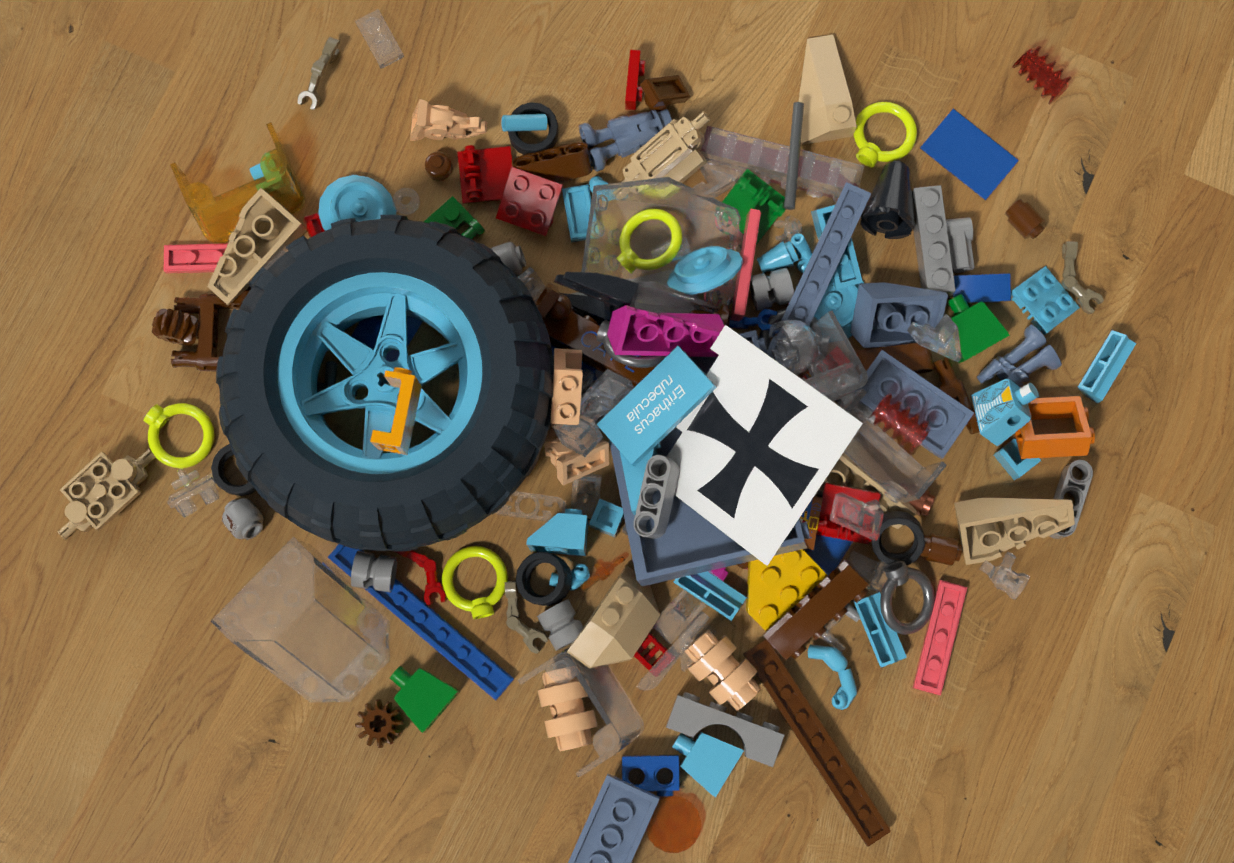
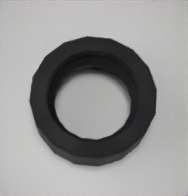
M530 102L520 105L512 112L511 115L546 114L549 127L546 139L537 144H527L520 139L517 131H508L510 142L516 151L525 155L554 147L558 140L559 129L556 116L550 108L541 103Z
M230 444L221 448L213 458L211 466L212 476L217 486L225 492L236 496L250 495L257 491L250 482L238 486L227 481L223 471L227 459L234 454Z
M902 511L887 512L874 523L871 540L873 552L886 565L904 561L906 566L915 562L923 553L925 545L923 529L917 518L911 514ZM897 524L909 527L914 534V542L910 549L901 553H892L883 547L881 537L886 528Z
M537 552L529 555L521 562L517 570L516 584L518 591L525 600L536 605L552 606L558 604L567 596L571 589L572 574L570 567L564 559L551 553ZM550 563L557 569L558 583L550 594L545 596L538 595L531 588V574L539 564Z

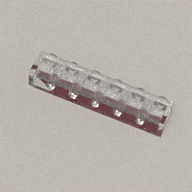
M707 126L704 135L705 141L700 150L707 161L702 166L704 169L728 171L729 175L740 178L746 169H749L767 184H770V182L779 184L782 189L786 190L789 146ZM800 149L797 189L806 191L809 196L815 198L826 196L833 198V201L837 202L846 182L859 187L864 165Z

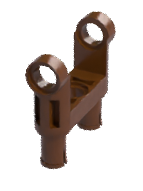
M244 291L229 306L216 294H202L199 298L175 297L174 303H177V305H174V310L188 314H199L200 317L198 349L196 351L173 350L171 356L175 357V359H171L172 367H196L199 371L216 372L219 359L217 357L219 309H239L250 291Z
M950 357L935 361L933 364L942 384L939 389L974 412L966 427L971 435L980 432L975 409L972 408L963 381L956 377ZM896 429L898 433L896 434V439L903 457L916 454L914 440Z

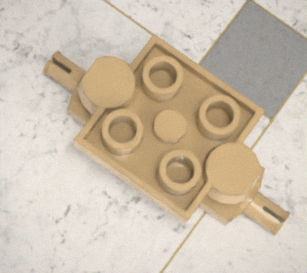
M702 111L692 121L682 117L679 121L673 119L630 158L632 162L622 169L625 179L614 187L616 194L622 197L630 188L642 192L645 188L657 186L664 196H668L705 165L707 161L699 151L704 144L705 137L699 129L710 121L708 115Z
M147 449L137 460L127 455L124 459H118L114 463L105 453L101 452L60 489L70 501L65 508V516L70 521L57 531L58 534L66 540L77 529L87 533L92 527L100 531L141 494L138 485L148 477L145 467L156 458L152 451Z

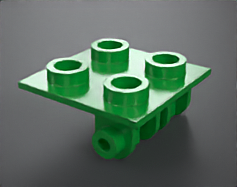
M746 169L715 210V213L744 234L748 212L750 209L760 210L761 216L756 244H758L778 216L781 217L786 211L784 208L785 197L749 169Z

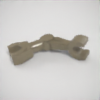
M329 37L326 41L322 55L314 62L311 68L312 75L308 90L299 94L298 104H305L306 97L309 96L312 99L310 109L315 110L319 107L321 100L316 90L326 67L339 55L340 50L336 48L340 44V40Z
M1066 242V244H1062L1064 270L1061 284L1063 288L1071 291L1078 298L1077 302L1082 310L1090 315L1095 310L1089 306V300L1093 299L1098 304H1101L1104 299L1099 293L1090 289L1085 290L1077 283L1074 260L1077 256L1078 242Z
M516 581L505 582V596L508 598L506 624L510 629L517 631L524 637L523 641L531 652L538 654L541 649L535 645V639L541 638L546 643L549 640V636L547 633L534 627L530 629L519 618L518 597L520 592L518 591Z

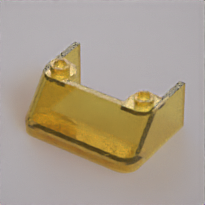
M271 122L266 125L276 149L265 153L261 158L260 167L264 176L216 197L213 196L210 188L204 183L196 182L189 184L186 175L176 163L170 164L186 204L204 237L213 244L229 241L228 239L239 221L242 208L260 188L267 192L290 214L301 210L305 204L304 192L281 138Z

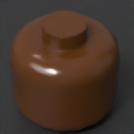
M433 152L426 158L425 170L431 179L443 181L451 175L452 163L445 153Z

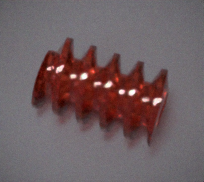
M1039 45L1025 52L1014 63L1012 68L1021 66L1018 72L1020 76L1029 73L1026 82L1031 83L1036 80L1033 89L1038 91L1044 88L1041 97L1046 98L1051 95L1048 102L1051 105L1067 90L1072 77L1068 76L1062 79L1061 75L1064 69L1061 68L1054 71L1053 69L1057 62L1053 61L1047 64L1046 60L1049 54L1046 53L1039 56L1038 54L1041 49Z
M888 393L869 418L873 415L875 416L874 426L882 422L884 423L883 433L893 429L891 437L893 440L902 436V447L909 442L912 443L910 453H913L930 432V430H927L929 421L925 420L918 424L920 414L916 413L909 417L911 408L908 406L900 411L901 401L897 400L891 404L892 394Z

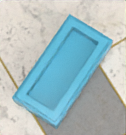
M589 185L562 189L571 243L598 238Z

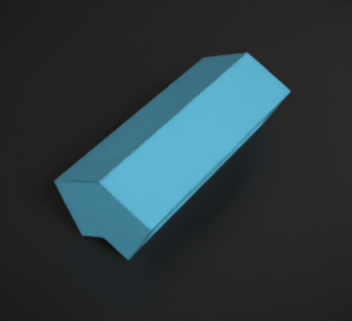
M1112 330L1078 386L1082 394L1096 403L1103 401L1136 343L1131 341L1127 335Z
M708 571L674 580L675 584L731 621L747 598Z
M879 592L861 599L857 603L854 602L881 668L907 658L897 632L893 631L884 621L880 608L881 593Z

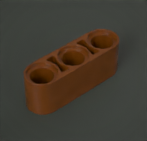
M575 142L521 155L513 159L511 163L512 167L557 183L584 177L593 171L588 145L584 142Z
M929 342L871 348L852 353L853 362L855 363V377L859 380L862 379L881 350L917 374L934 370Z

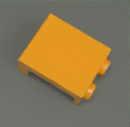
M394 367L393 371L385 370L384 377L392 387L400 388L391 433L372 430L370 442L378 450L408 455L422 387L416 376L411 375V370Z

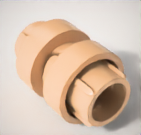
M708 629L684 650L693 661L688 670L698 681L705 677L709 679L714 685L709 690V693L719 705L728 701L738 711L762 689L752 678L757 673V670L746 658L739 663L732 656L737 647L726 635L718 640Z
M575 666L543 673L542 679L545 689L538 690L541 707L550 705L553 717L551 720L544 721L548 738L556 737L557 746L560 751L593 744L590 728L597 727L594 710L585 712L582 700L584 697L591 696L587 679L579 681Z

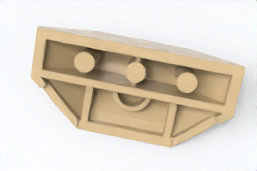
M626 565L567 653L589 669L631 660L660 617L651 586H641L637 582L635 571Z

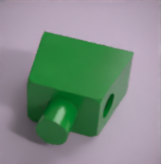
M962 293L947 301L955 316L945 321L944 326L958 363L968 360L1010 336L984 302L981 301L969 307Z
M399 666L389 678L401 688L395 695L394 700L422 733L428 731L460 693L457 688L423 668H418L411 675L402 666Z

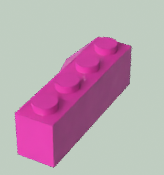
M625 305L613 311L607 335L615 355L668 356L679 346L688 356L718 357L719 355L710 348L724 328V324L719 314L653 313Z

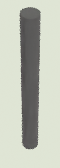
M802 102L793 103L784 208L788 210L795 209L804 112V103Z

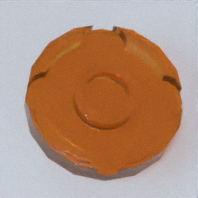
M681 796L660 798L646 828L648 839L656 848L664 852L679 853L685 851L696 842L700 834L701 819L698 810L687 799Z

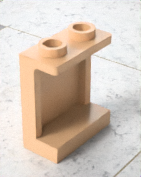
M554 348L551 424H579L583 371L581 370L582 350Z

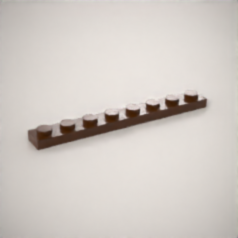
M765 639L743 653L744 657L757 670V677L865 845L869 847L890 833V828L772 645Z

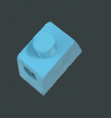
M700 732L695 741L680 733L672 748L685 755L680 766L714 797L717 796L744 752L736 746Z

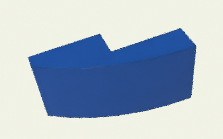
M1011 273L953 276L955 284L953 298L962 293L967 303L1011 301Z

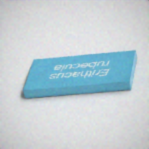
M677 346L597 425L630 464L635 466L717 387L684 350Z

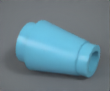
M782 241L757 258L763 273L794 266L793 263L799 260L791 241L786 243Z

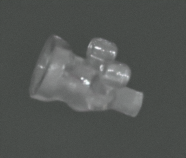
M1007 552L1002 559L1003 562L996 567L985 560L979 569L989 575L990 580L997 589L1005 591L1010 598L1015 600L1023 591L1030 578L1025 573L1018 574L1011 569L1016 556Z

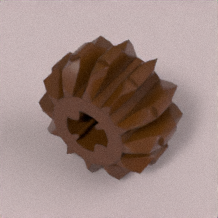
M160 309L153 319L152 333L158 339H163L166 342L190 346L195 343L196 338L199 336V320L188 313H183L179 310Z
M377 699L375 701V709L370 703L365 704L368 714L362 711L358 712L357 715L363 718L364 722L355 723V727H364L365 730L358 736L362 739L369 735L367 740L368 746H372L377 738L378 748H383L384 738L391 745L395 742L391 733L397 736L402 734V731L396 729L395 725L404 724V720H395L394 718L401 713V710L395 709L389 712L392 708V702L388 701L383 708L381 699ZM379 715L382 716L381 720H386V726L381 727V732L377 731L378 727L373 725V722L378 720Z

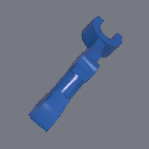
M764 309L756 318L743 317L740 321L730 320L729 328L748 329L751 326H759L762 330L775 331L777 326L768 324V319L770 316H777V311Z

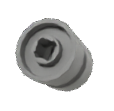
M787 268L771 271L770 276H766L764 273L751 276L749 287L757 311L771 308L775 302L779 306L790 302L794 290Z
M357 551L352 566L351 586L368 589L372 585L377 591L391 593L396 578L397 557L380 555L378 558H375L373 553Z
M569 599L537 616L544 630L551 632L548 638L555 651L573 643L583 628L581 621L574 620L573 618L576 612Z

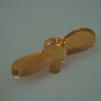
M622 556L607 567H601L599 563H596L594 565L597 569L596 575L585 581L580 586L581 589L585 591L597 581L607 579L611 575L609 571L625 561V558Z

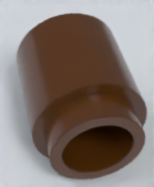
M1022 199L1015 202L1005 212V215L1008 217L1007 221L1024 239L1029 237L1035 239L1045 229L1043 224L1046 220L1028 202L1024 203Z
M933 533L930 536L924 534L925 545L920 556L925 557L927 561L950 566L954 564V561L959 562L962 545H958V539Z

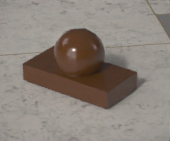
M679 75L649 78L640 84L645 93V104L651 110L661 111L667 108L668 105L685 103L691 98Z
M552 283L546 285L535 302L541 316L545 318L547 315L555 321L566 319L572 310L570 299L560 294L558 287Z

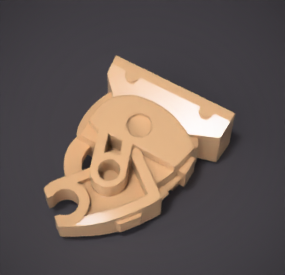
M419 99L412 114L410 141L422 140L424 137L432 140H443L444 137L451 139L471 138L487 133L488 122H481L482 118L467 117V114L451 109L449 106H431L427 101Z
M551 424L543 447H545V456L551 457V463L557 469V478L563 486L609 465V443L607 441H596L589 432L572 429L571 425L566 424L564 427H558V424Z

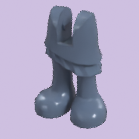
M1029 325L1024 331L1025 340L1005 356H998L996 359H993L978 374L977 379L982 384L993 378L994 375H997L1001 381L1010 379L1020 387L1023 386L1022 382L1030 381L1028 375L1044 366L1051 370H1056L1062 366V363L1053 347L1047 345L1021 366H1014L1023 357L1042 347L1047 342L1044 335L1035 326Z

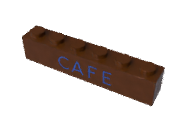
M573 308L570 315L561 321L550 319L547 315L545 318L542 316L551 345L558 349L582 350V362L632 389L656 367H631L613 359L605 350L604 344L597 341V333L600 328L598 323L587 315L582 317L576 314Z

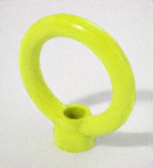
M891 102L873 103L864 108L856 118L857 127L853 135L856 145L860 149L856 154V158L867 167H874L878 161L892 162L906 156L915 145L917 139L916 123L911 114L898 104ZM877 113H891L897 116L906 128L904 143L895 150L881 151L874 143L867 142L864 136V126L867 120Z
M646 209L638 212L626 222L621 231L619 240L621 254L616 259L630 274L636 269L656 270L670 263L680 250L682 230L679 222L672 214L661 209ZM647 220L663 221L670 228L672 236L668 249L661 256L654 259L639 258L630 246L633 231L638 225Z
M177 403L162 408L156 404L144 417L143 421L149 425V447L154 456L167 466L173 468L194 466L205 459L212 449L215 436L213 424L208 415L194 405ZM173 415H190L200 423L203 429L202 444L190 456L174 457L168 454L160 444L159 431L167 423L169 417Z
M470 546L457 551L449 558L443 569L442 586L445 595L456 607L471 612L473 619L494 615L493 606L503 596L505 582H508L507 569L503 560L494 551L481 546ZM470 557H481L493 565L497 575L496 586L487 597L472 601L464 599L454 588V571L463 560Z

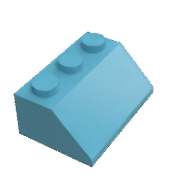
M565 509V513H557L527 538L526 545L531 552L586 556L589 526L587 515H583L582 510Z

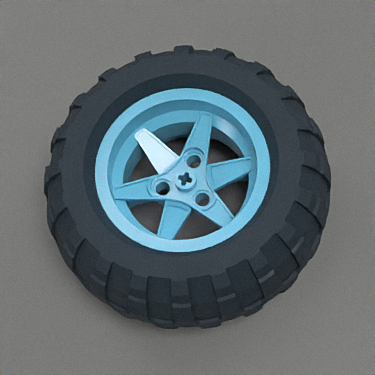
M380 215V219L360 222L354 218L344 219L331 223V229L318 233L309 239L302 236L286 246L287 253L277 259L268 270L262 267L250 281V292L243 300L238 310L234 308L229 317L225 330L227 340L223 356H219L217 363L216 383L220 389V425L223 434L230 443L240 472L277 513L305 531L327 541L353 549L376 551L415 550L418 547L454 539L466 533L469 528L480 523L489 515L495 514L509 501V497L534 469L545 443L548 430L551 427L554 358L546 325L526 285L486 245L476 243L472 239L458 233L457 229L446 224L413 221L403 215ZM384 315L374 350L344 333L347 328L359 321L373 316ZM407 316L429 324L440 332L450 344L408 356ZM330 349L353 376L317 393L320 365L327 350ZM398 350L400 351V356L396 361L389 362L386 360V355L389 351ZM458 363L459 391L449 417L421 388L415 421L434 430L435 434L421 444L410 448L408 455L383 453V451L378 450L370 442L372 430L391 433L400 388L386 384L388 381L384 377L385 370L393 371L394 367L411 370V375H415L421 386ZM361 387L368 388L366 398L363 400L355 399L357 389ZM365 408L363 450L355 448L338 438L326 423L323 415L331 412Z

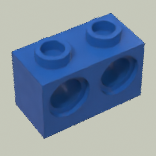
M622 756V780L645 791H657V796H674L673 791H680L679 756ZM634 768L641 769L645 774V778L640 784H633L628 779L629 772ZM661 768H669L673 773L672 780L667 784L660 783L656 778L657 772Z

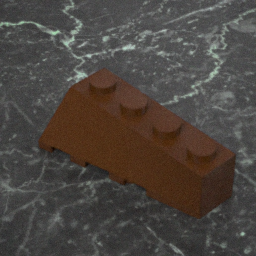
M846 558L763 636L785 660L790 656L796 659L807 649L804 643L811 637L816 641L828 630L824 626L832 618L837 622L848 612L845 606L851 600L857 603L869 592L866 589L869 582Z

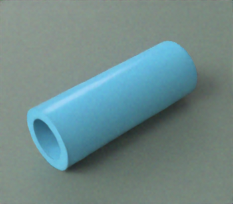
M546 114L503 115L501 120L502 130L504 132L546 130L547 116Z

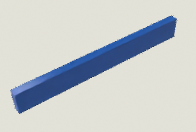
M338 544L328 558L351 577L356 552L364 551ZM396 578L391 593L377 591L372 585L365 589L496 701L514 680L512 676Z

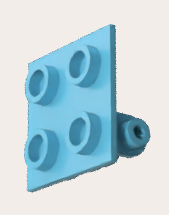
M1046 266L1011 292L1013 297L1011 300L1020 309L1024 306L1026 307L1022 313L1024 314L1029 311L1031 315L1027 319L1030 320L1034 317L1035 319L1031 321L1032 324L1044 335L1080 308Z

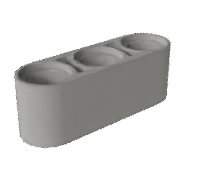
M655 455L647 462L634 518V529L642 537L657 539L666 532L679 476V466L673 459L662 455ZM665 462L667 471L663 476H660L658 472L659 466ZM659 490L661 493L660 501L654 504L652 496ZM653 518L655 526L651 532H648L646 523L649 519Z
M1076 460L1065 466L1062 470L1053 499L1064 500L1065 493H1069L1074 497L1075 525L1066 528L1064 533L1057 532L1050 535L1054 539L1070 536L1076 530L1093 477L1092 466L1085 460ZM1073 467H1077L1082 471L1081 481L1076 480L1072 476Z

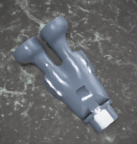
M667 109L659 112L651 110V112H643L629 117L620 116L609 120L607 128L594 130L590 124L583 123L579 125V133L582 142L588 145V149L609 139L615 141L611 145L589 150L592 167L597 172L603 170L606 166L605 162L614 155L618 154V156L623 158L638 151L669 124L672 119Z

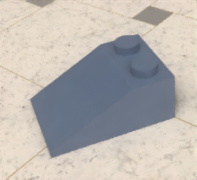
M885 282L859 284L850 333L863 348L920 342L938 343L948 294L942 291Z

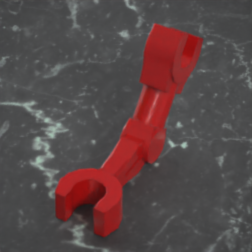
M413 550L394 551L416 562L419 567L424 568L427 580L424 593L426 604L431 605L430 595L434 592L440 594L441 603L445 602L446 595L441 583L438 582L435 561Z

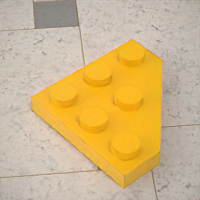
M804 549L775 555L768 566L759 559L748 562V599H746V611L767 632L828 575Z

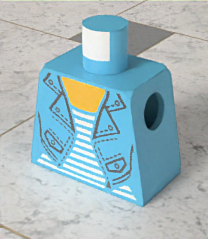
M1004 379L972 394L971 397L980 434L994 445L999 446L1031 420L1028 403L1039 397L1036 387L1032 383H1028L1021 388L1012 380Z

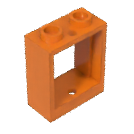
M1080 396L1036 398L1028 403L1031 420L1073 418L1077 433L1035 435L1030 420L1015 432L1021 459L1088 455L1090 444H1094L1095 433L1093 427H1089L1088 409L1083 407Z

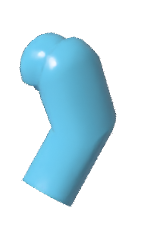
M851 668L838 672L841 687L831 700L833 707L836 709L844 710L848 708L857 695V688Z

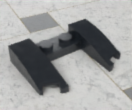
M565 272L564 275H556L554 280L557 284L585 294L560 293L570 299L576 314L582 317L587 315L600 325L604 320L610 322L613 311L625 305L635 308V301L639 294L638 283L600 273Z

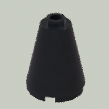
M892 161L884 166L862 212L860 225L865 231L876 236L877 232L885 233L884 238L901 239L911 235L912 229L914 230L915 218L911 170L904 162Z

